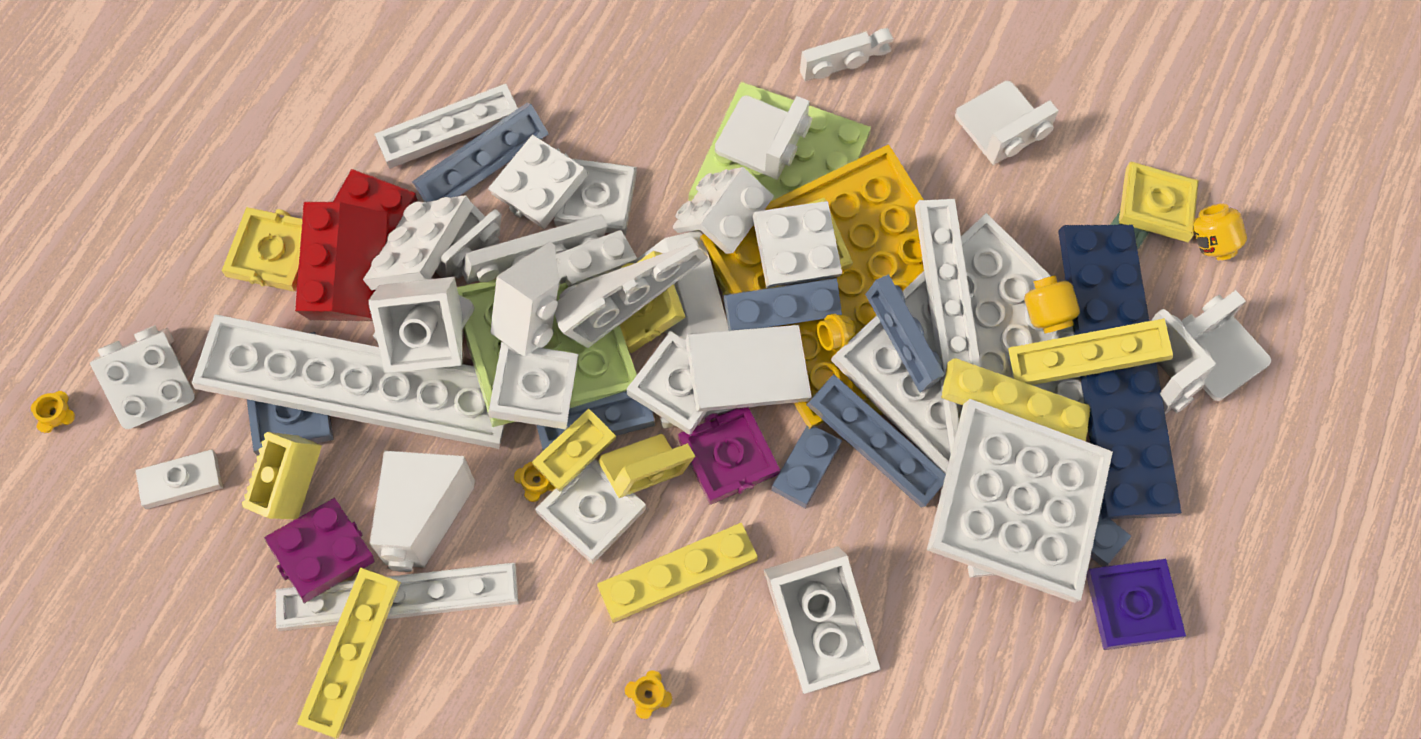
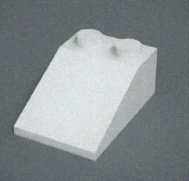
M839 546L764 569L773 604L804 694L880 670L848 556Z

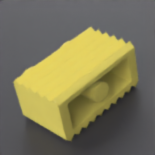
M267 432L263 434L265 438L261 442L263 447L259 449L260 455L256 457L258 462L254 464L255 470L251 472L253 477L249 479L250 485L246 487L248 493L244 494L245 501L241 503L243 508L270 519H297L306 499L322 445L297 435Z

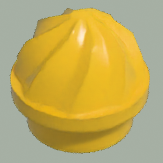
M830 314L825 317L824 321L818 323L817 334L821 345L826 350L834 349L839 351L843 346L848 345V342L856 335V327L850 317Z

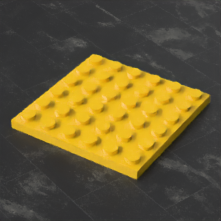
M889 144L770 201L765 210L803 205L821 198H825L828 201L831 214L853 261L852 266L842 270L840 277L836 278L842 315L850 317L854 322L856 334L877 316L865 295L875 280L889 274L893 283L898 285L903 291L924 272L915 211L917 202L924 199ZM754 225L735 251L730 254H726L705 234L700 235V239L707 249L713 266L730 294L766 288ZM824 319L780 325H799L812 398L834 374L863 401L868 399L831 361L838 351L834 349L828 351L821 345L817 334V325L820 321H824ZM809 401L794 403L809 429L825 422L806 405Z

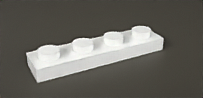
M503 84L377 132L375 137L390 169L479 135L517 110L518 107L507 85Z
M601 214L468 252L465 255L461 272L467 284L476 281L489 282L549 241L555 245L557 254L603 237L608 226Z

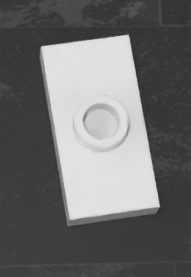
M213 449L136 470L141 506L146 510L223 489L217 454Z

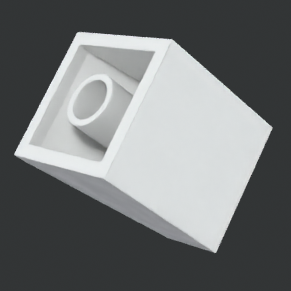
M384 451L370 545L383 563L388 565L390 570L411 572L413 567L424 568L474 489L475 480L465 457Z

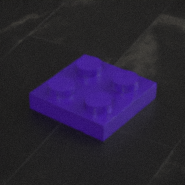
M1167 559L1087 570L1086 578L1103 650L1176 641L1186 637Z

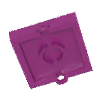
M749 407L736 408L720 416L717 413L710 414L704 419V423L697 425L691 435L684 431L678 434L681 446L688 444L695 455L690 465L710 505L734 494H742L748 488L753 489L755 485L780 473V468Z
M335 497L264 537L268 547L279 563L277 569L285 581L287 579L290 580L304 604L359 572L360 567L366 568L375 562L372 553L361 538L363 536L361 530L358 529L355 521L351 523Z

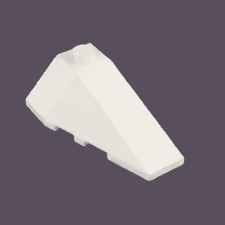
M701 230L664 238L637 258L638 262L652 251L664 254L692 243H696L708 256L707 260L674 284L686 318L666 330L665 333L667 334L671 331L686 340L685 338L688 334L729 331L707 249L700 239V235H702Z
M692 243L584 281L579 285L570 286L560 294V299L557 301L558 305L554 314L558 326L563 334L589 348L707 260L708 256L696 243Z

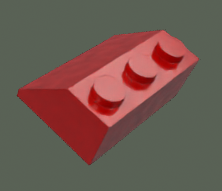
M304 202L296 312L312 321H373L368 301L376 290H371L363 279L371 268L373 259L380 254L388 241L389 214L387 212L343 202Z

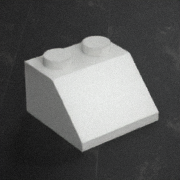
M549 241L499 274L496 278L490 333L524 357L537 348L546 346L553 336L552 326L554 313L558 305L557 293L559 286L556 247L553 243Z
M455 277L378 286L368 302L385 373L461 366L462 310Z

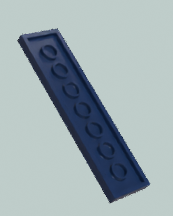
M1063 225L1058 230L1065 280L1073 285L1080 309L1079 316L1073 319L1074 335L1149 321L1134 226ZM1157 363L1080 376L1084 404L1090 407L1088 422L1090 443L1113 451L1100 509L1102 520L1175 517L1181 514L1163 399L1160 395L1161 387Z

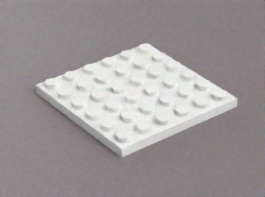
M985 213L961 236L980 364L982 368L1014 379L1008 348L1073 336V326L1045 334L1043 328L1039 329L1032 326L1024 296L1028 291L1035 289L1033 281L1050 277L1051 275ZM922 272L903 290V294L905 296V304L912 317L916 318L922 325L924 338L931 351L936 352L925 273ZM875 316L848 342V345L843 346L832 357L831 361L929 460L946 474L951 450L943 398H941V382L939 380L932 388L920 393L878 316ZM1080 376L1033 385L1084 403Z

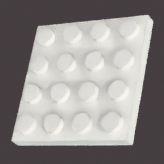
M969 399L963 404L927 551L1071 602L1081 601L1113 451Z

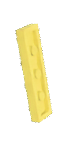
M1165 318L1008 348L1014 379L1030 385L1172 360L1173 358Z
M957 358L947 362L941 398L960 405L972 399L1086 441L1090 415L1089 405Z
M741 522L602 581L597 586L610 618L615 623L757 562L758 556Z
M360 567L297 722L298 725L333 738H339L401 582Z

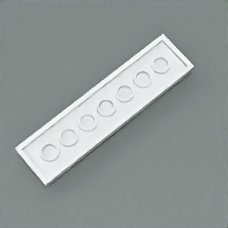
M216 314L214 315L192 380L194 389L496 449L500 448L505 424L492 427L474 366L461 364V366L385 373L379 347Z

